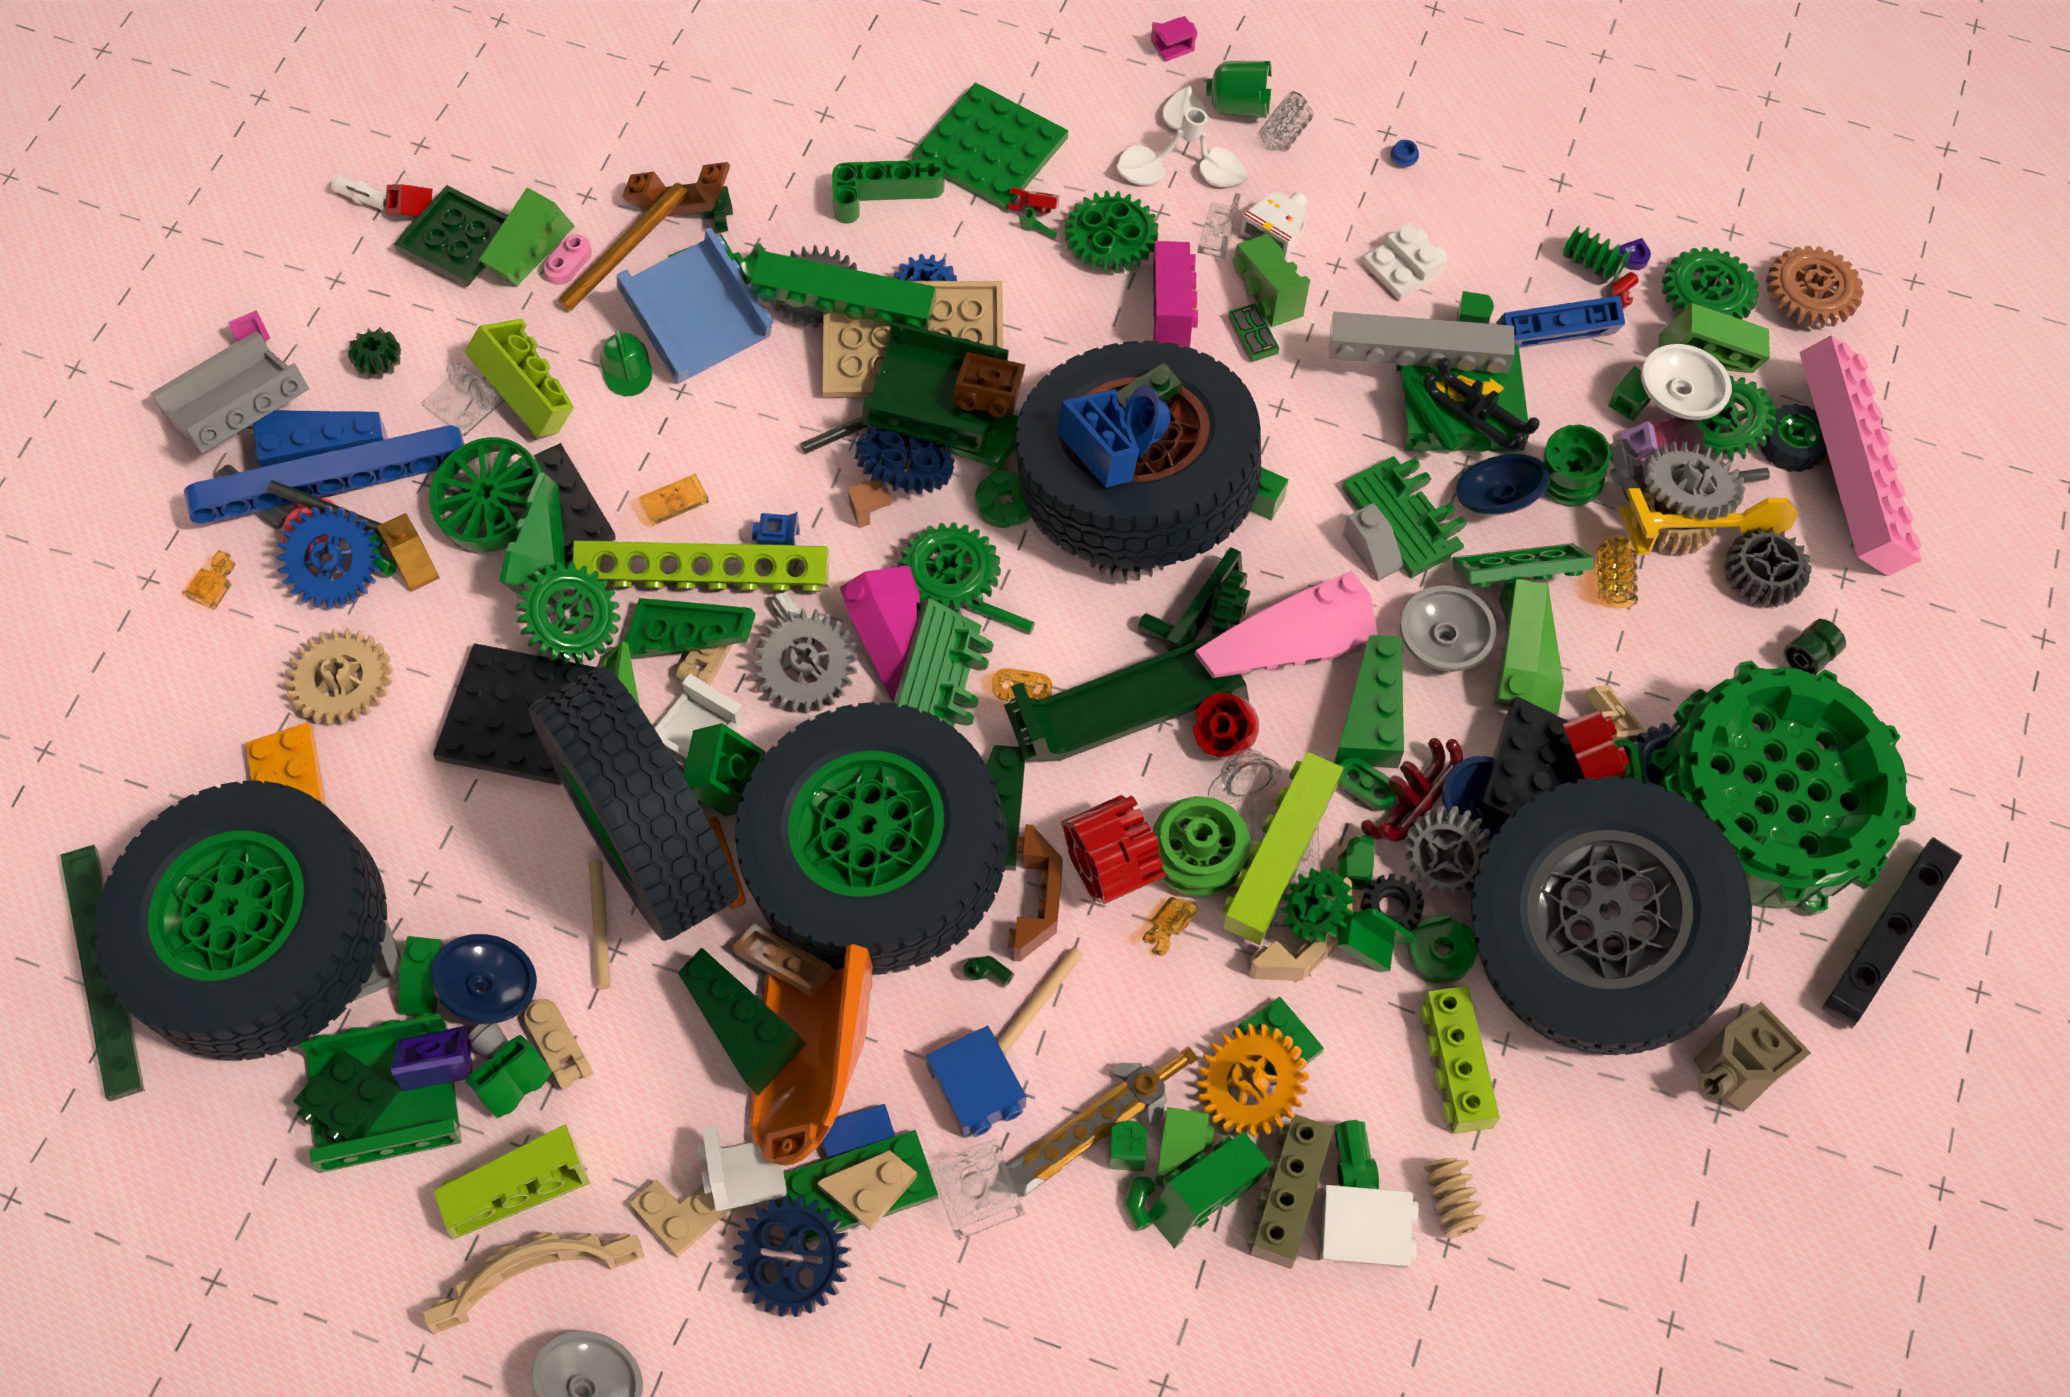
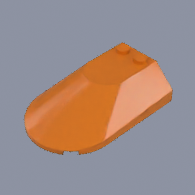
M855 944L848 945L846 947L844 968L833 971L834 974L813 997L766 973L763 1003L786 1022L806 1043L759 1096L752 1090L750 1103L751 1136L753 1143L760 1145L763 1152L761 1156L770 1163L787 1166L806 1158L822 1142L837 1117L866 1038L873 964L868 949Z

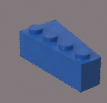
M274 410L253 423L257 459L261 467L388 439L387 431L379 412Z

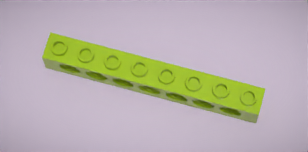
M574 541L573 563L576 566V570L579 571L585 565L587 566L588 575L597 571L598 582L603 580L613 582V587L632 588V583H645V588L663 589L664 583L676 584V589L685 590L695 589V584H708L709 590H727V585H739V590L758 591V585L771 586V591L786 592L790 591V586H802L803 592H821V587H829L830 549L828 546ZM613 557L615 561L613 570L609 573H602L600 569L601 561L604 558ZM637 558H645L646 569L639 574L633 573L631 568L633 561ZM671 558L678 561L676 572L665 574L663 571L664 562ZM701 559H707L710 563L709 571L704 575H697L694 571L696 562ZM731 560H739L742 565L741 571L734 576L727 575V563ZM765 560L771 561L773 563L771 574L768 576L758 575V564ZM795 561H801L805 565L804 573L799 577H792L788 573L790 564Z

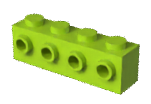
M1469 986L1428 991L1423 1004H1420V1017L1422 1023L1428 1025L1430 1036L1427 1037V1047L1429 1055L1436 1059L1438 1069H1435L1434 1072L1437 1089L1443 1090L1445 1102L1442 1103L1444 1121L1450 1123L1452 1134L1493 1129L1500 1115Z

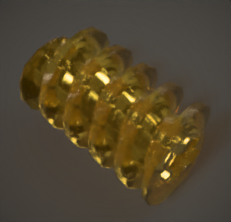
M1609 538L1598 545L1597 548L1598 600L1602 604L1613 608L1632 607L1638 602L1636 594L1638 591L1636 584L1638 580L1636 573L1638 565L1635 562L1637 554L1630 538Z

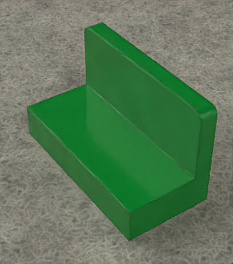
M1367 909L1353 912V915L1344 917L1343 920L1348 926L1346 928L1340 926L1337 946L1378 972H1385L1391 970L1393 947L1414 942L1415 935L1378 910Z

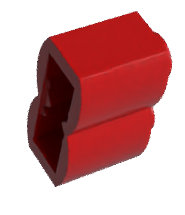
M1597 710L1563 724L1585 778L1594 777L1595 780H1601V777L1619 778L1627 774L1624 766L1630 764L1623 745L1615 746L1612 736L1618 733L1610 715L1603 717L1601 710Z

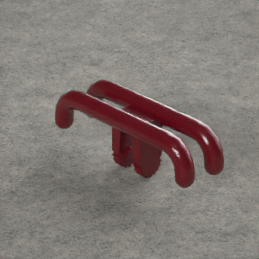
M1431 738L1428 742L1433 758L1430 766L1423 774L1416 765L1410 761H1404L1400 766V770L1407 782L1402 777L1393 775L1388 781L1389 787L1392 788L1400 803L1378 827L1370 820H1364L1361 823L1363 833L1373 837L1375 840L1385 838L1392 842L1402 841L1408 837L1407 832L1412 826H1415L1414 821L1419 816L1424 817L1426 811L1430 810L1442 795L1443 784L1448 773L1458 763L1463 761V751L1459 743L1455 739H1449L1446 742V748L1450 754V763L1432 786L1433 781L1441 773L1446 759L1444 747L1439 739ZM1412 809V811L1402 822V824L1398 828H1396L1399 825V823L1403 820V818L1408 814V812Z

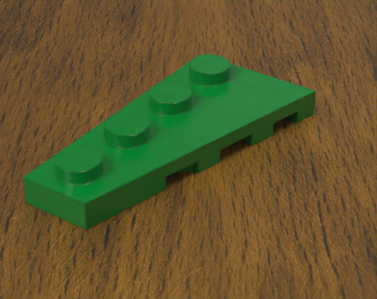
M639 598L624 642L628 643L631 659L745 643L748 641L756 613L752 608Z

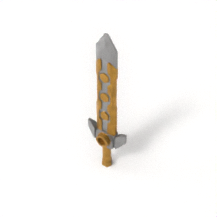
M1187 1046L1180 1051V1054L1156 1071L1146 1065L1142 1067L1141 1063L1117 1064L1109 1070V1074L1124 1081L1085 1108L1084 1112L1045 1140L1038 1142L1005 1166L994 1195L997 1198L1025 1197L1095 1143L1109 1136L1115 1124L1131 1120L1142 1112L1145 1107H1148L1149 1125L1155 1124L1163 1117L1167 1096L1165 1095L1164 1082L1188 1064L1198 1060L1196 1054Z

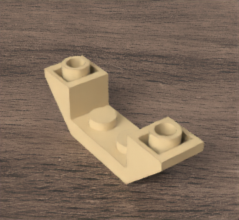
M1346 877L1343 881L1352 888V881ZM1352 889L1347 893L1352 896ZM1352 903L1347 905V908L1353 911ZM1340 926L1336 928L1337 937L1326 934V942L1322 943L1316 940L1312 945L1307 942L1295 953L1294 957L1277 940L1268 948L1265 945L1260 947L1251 957L1252 965L1249 975L1253 979L1302 981L1338 948Z

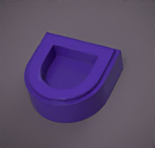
M1643 238L1621 245L1620 255L1624 254L1627 250L1631 251L1625 265L1626 268L1642 270L1648 265L1651 251Z

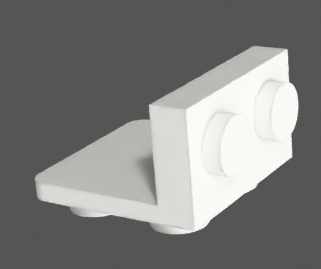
M716 1126L702 1129L704 1143L697 1145L701 1166L707 1165L708 1171L701 1172L705 1194L712 1193L716 1212L779 1199L786 1195L787 1190L782 1166L766 1161L761 1156L763 1152L759 1144L752 1142L721 1149Z

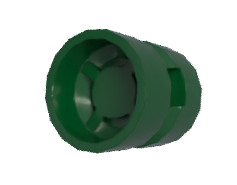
M1819 618L1805 628L1800 636L1795 637L1786 645L1784 656L1792 668L1817 675L1830 661H1833L1844 651L1846 639L1842 631L1834 623Z

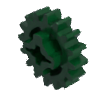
M1232 569L1225 583L1220 581L1218 588L1215 589L1208 617L1214 619L1212 635L1222 631L1226 632L1233 628L1234 625L1240 624L1241 620L1244 619L1251 591L1245 589L1247 573Z

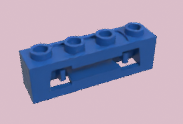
M1619 295L1506 312L1498 319L1496 324L1514 326V344H1519V348L1616 334L1625 325V318Z

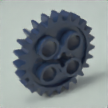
M868 428L867 433H861L854 459L858 460L857 467H863L862 473L872 474L871 481L881 480L882 487L890 484L893 486V491L903 488L906 494H909L910 490L914 489L919 495L922 494L923 489L933 493L934 488L941 490L943 485H948L955 459L951 458L952 452L945 450V444H936V442L876 428V430Z
M790 1196L783 1197L782 1207H780L775 1199L770 1200V1211L768 1212L763 1207H757L756 1213L759 1219L746 1218L745 1221L751 1229L749 1231L741 1230L737 1233L745 1241L744 1244L733 1246L734 1250L742 1253V1258L733 1261V1265L743 1266L744 1270L736 1276V1280L747 1279L748 1284L742 1292H756L752 1302L754 1305L766 1300L765 1312L767 1313L771 1312L776 1305L778 1306L780 1317L786 1316L790 1307L794 1317L801 1316L803 1305L809 1314L816 1312L815 1301L821 1306L828 1305L829 1302L825 1293L834 1296L838 1295L840 1292L834 1285L835 1281L846 1282L847 1280L840 1273V1268L850 1267L851 1263L843 1260L842 1254L848 1253L852 1249L851 1247L841 1246L840 1241L848 1236V1232L837 1234L835 1229L842 1221L840 1219L831 1222L828 1220L831 1213L830 1208H826L820 1213L817 1212L819 1207V1201L813 1200L808 1207H806L804 1196H799L794 1206ZM776 1224L781 1226L785 1232L784 1241L780 1245L773 1243L770 1238L771 1229ZM810 1230L817 1232L820 1237V1245L815 1251L810 1250L805 1243L806 1234ZM767 1248L778 1252H785L793 1249V1253L797 1255L823 1258V1263L816 1264L805 1260L791 1263L789 1258L766 1256L761 1253V1250ZM770 1261L775 1263L779 1269V1276L775 1282L769 1281L764 1274L765 1266ZM804 1267L811 1269L814 1274V1283L810 1288L803 1286L799 1280L800 1271Z

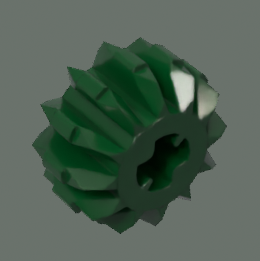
M379 327L373 332L367 328L365 334L356 333L357 340L349 341L350 351H348L350 362L353 363L355 370L359 374L365 373L369 379L375 374L383 378L384 372L394 373V366L400 365L402 350L391 331L385 333Z

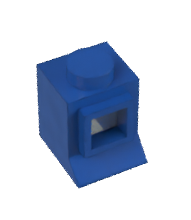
M798 511L790 515L761 513L760 522L753 523L752 540L757 541L758 545H796L795 535L800 533Z

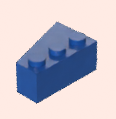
M1116 389L1062 401L1056 430L1059 436L1105 488L1131 482L1139 454V448L1130 425L1125 423L1124 409L1119 407L1117 402L1118 394Z

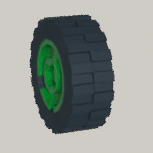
M1785 404L1780 408L1777 407L1776 415L1774 416L1776 418V425L1772 427L1773 435L1769 437L1764 434L1767 442L1765 446L1761 445L1762 454H1765L1766 459L1775 464L1776 467L1786 469L1789 472H1803L1807 469H1813L1815 465L1821 462L1827 452L1816 410L1799 404Z

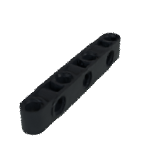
M1935 837L1929 840L1821 1010L1853 1029L1963 856L1961 853ZM1920 879L1925 880L1928 885L1922 883ZM1888 927L1893 928L1898 935L1893 934ZM1856 977L1862 978L1867 986L1859 983Z

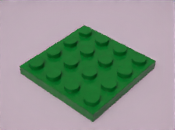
M975 82L913 151L912 160H937L941 162L944 166L945 179L1007 211L1008 204L1013 203L1019 196L1016 193H1010V189L1019 187L1024 190L1068 139L1069 130Z

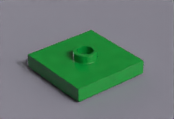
M1013 414L1012 417L1005 415L1003 417L992 416L981 453L949 445L947 446L948 450L954 455L1000 469L1015 449L1018 415Z

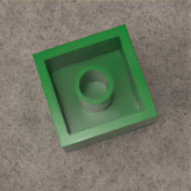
M723 723L696 729L692 732L683 776L697 800L725 817L736 815L739 802H743L741 796L747 782H751L750 776L757 764H762V757L766 754V751Z

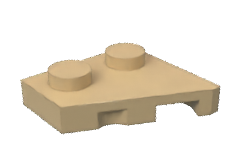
M887 1151L821 1179L818 1182V1188L871 1231L917 1178V1172L894 1153Z

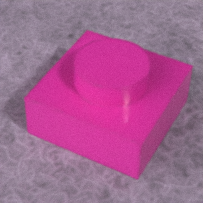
M257 310L228 322L237 341L255 331L261 334L264 341L270 339Z

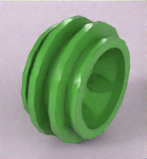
M1193 796L1177 800L1161 812L1153 826L1152 831H1154L1159 843L1158 855L1163 864V867L1159 868V870L1164 869L1166 873L1162 880L1168 887L1184 895L1208 897L1223 893L1236 883L1242 868L1246 869L1251 837L1245 820L1232 806L1216 798ZM1201 837L1206 839V841H1199L1196 838ZM1224 839L1229 847L1221 846L1219 841ZM1172 842H1178L1181 844L1182 848L1180 850L1175 851L1172 849L1170 844ZM1217 859L1220 863L1210 866L1209 861ZM1186 861H1193L1196 863V866L1188 864Z

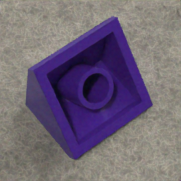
M464 1026L397 1039L391 1071L401 1089L409 1091L466 1080L473 1072L468 1027Z

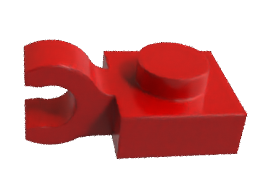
M1019 187L1010 189V193H1016L1020 196L1018 204H1008V208L1011 210H1019L1028 204L1034 206V210L1037 212L1051 213V208L1057 209L1059 207L1060 195L1036 191L1030 192Z

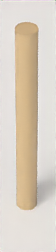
M596 859L589 862L596 987L598 989H607L610 987L603 862Z
M1071 948L999 1039L998 1044L1004 1055L1082 958L1083 954L1078 949Z

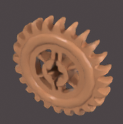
M1805 246L1804 250L1800 247H1794L1793 251H1784L1782 256L1775 258L1774 264L1769 267V274L1766 278V283H1769L1767 292L1774 291L1770 301L1774 302L1777 299H1781L1777 306V311L1788 306L1789 310L1786 318L1797 312V324L1807 316L1809 327L1818 318L1821 328L1826 325L1828 318L1834 327L1839 321V316L1841 322L1844 323L1849 316L1855 314L1857 308L1862 303V296L1864 294L1862 288L1863 281L1857 278L1859 275L1858 270L1851 269L1853 264L1850 261H1842L1844 256L1841 254L1834 256L1833 250L1829 249L1827 252H1824L1823 248L1817 246L1816 250H1813L1811 246ZM1836 286V292L1829 287Z

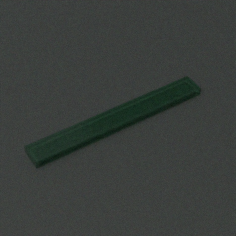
M90 845L60 854L105 1097L111 1102L145 1091L130 1013L120 1004L107 985L98 964L99 959L96 956L94 940L98 938L94 935L95 918H99L96 911L99 898L104 895L102 889L105 883L98 849L95 845Z

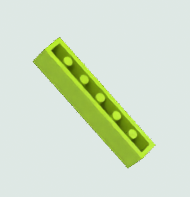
M1308 751L1302 762L1296 760L1289 775V778L1293 781L1289 789L1286 787L1282 788L1275 804L1279 806L1276 815L1269 814L1262 832L1266 833L1263 842H1255L1248 858L1253 862L1249 870L1242 868L1235 883V887L1239 888L1235 898L1229 896L1223 906L1221 915L1226 916L1223 929L1255 944H1261L1282 901L1283 895H1285L1289 887L1288 885L1291 883L1340 782L1344 767Z

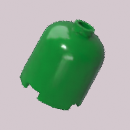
M1224 61L1219 64L1214 70L1213 78H1208L1206 84V95L1212 96L1214 108L1224 115L1267 118L1270 109L1271 89H1266L1268 76L1272 77L1271 61Z

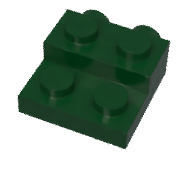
M342 1050L322 1076L316 1073L293 1102L299 1108L296 1113L298 1117L311 1126L318 1122L326 1128L323 1133L335 1143H341L343 1141L363 1138L400 1090L395 1084Z

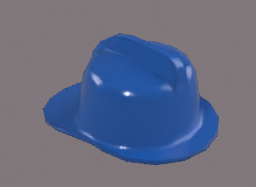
M1145 385L1139 386L1130 394L1124 416L1125 423L1130 425L1139 448L1138 458L1149 449L1152 443H1156L1161 439L1170 423V410L1167 404L1158 398L1153 388Z

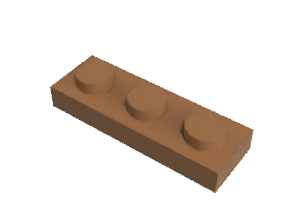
M755 923L732 946L735 955L810 997H813L834 974L832 966L827 962L793 946L788 941Z

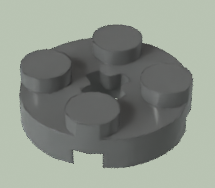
M1625 438L1609 444L1611 451L1610 460L1615 467L1610 470L1614 484L1617 487L1622 485L1625 497L1630 501L1626 493L1628 488H1640L1643 494L1648 485L1644 481L1643 466H1638L1634 457L1638 456L1631 442Z

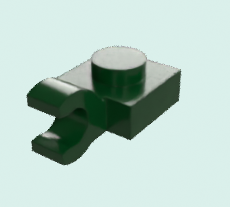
M723 186L713 210L703 212L705 219L714 218L717 233L728 231L726 216L733 214L727 186Z

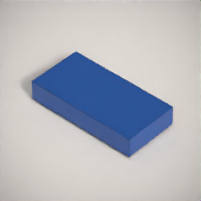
M882 1104L835 1119L831 1129L822 1140L827 1159L894 1137L895 1133L886 1105Z

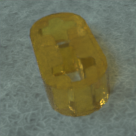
M1003 668L998 670L992 678V691L998 699L1003 701L1015 698L1011 686L1021 682L1024 683L1028 696L1031 699H1043L1052 696V681L1047 675L1042 673ZM1005 680L1011 681L1008 689L1002 688ZM1036 685H1042L1040 694L1034 693Z

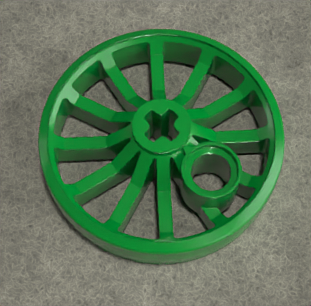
M487 437L471 441L451 453L438 468L429 494L431 513L441 531L457 546L480 553L503 550L508 547L509 542H516L520 532L517 530L516 525L519 519H525L528 513L527 498L516 496L515 493L532 489L538 473H545L539 461L527 449L512 440L500 437ZM499 452L491 469L489 454ZM514 454L521 456L506 469L511 456ZM477 457L479 458L481 479L467 465L468 462ZM462 468L474 484L455 480L453 477ZM528 468L532 469V476L515 480ZM447 489L463 492V494L444 498ZM513 505L524 508L526 511L518 519L508 507ZM461 507L445 520L444 514L446 511ZM505 518L502 524L496 525L499 519ZM469 519L462 535L456 533V529ZM484 520L487 536L476 538Z

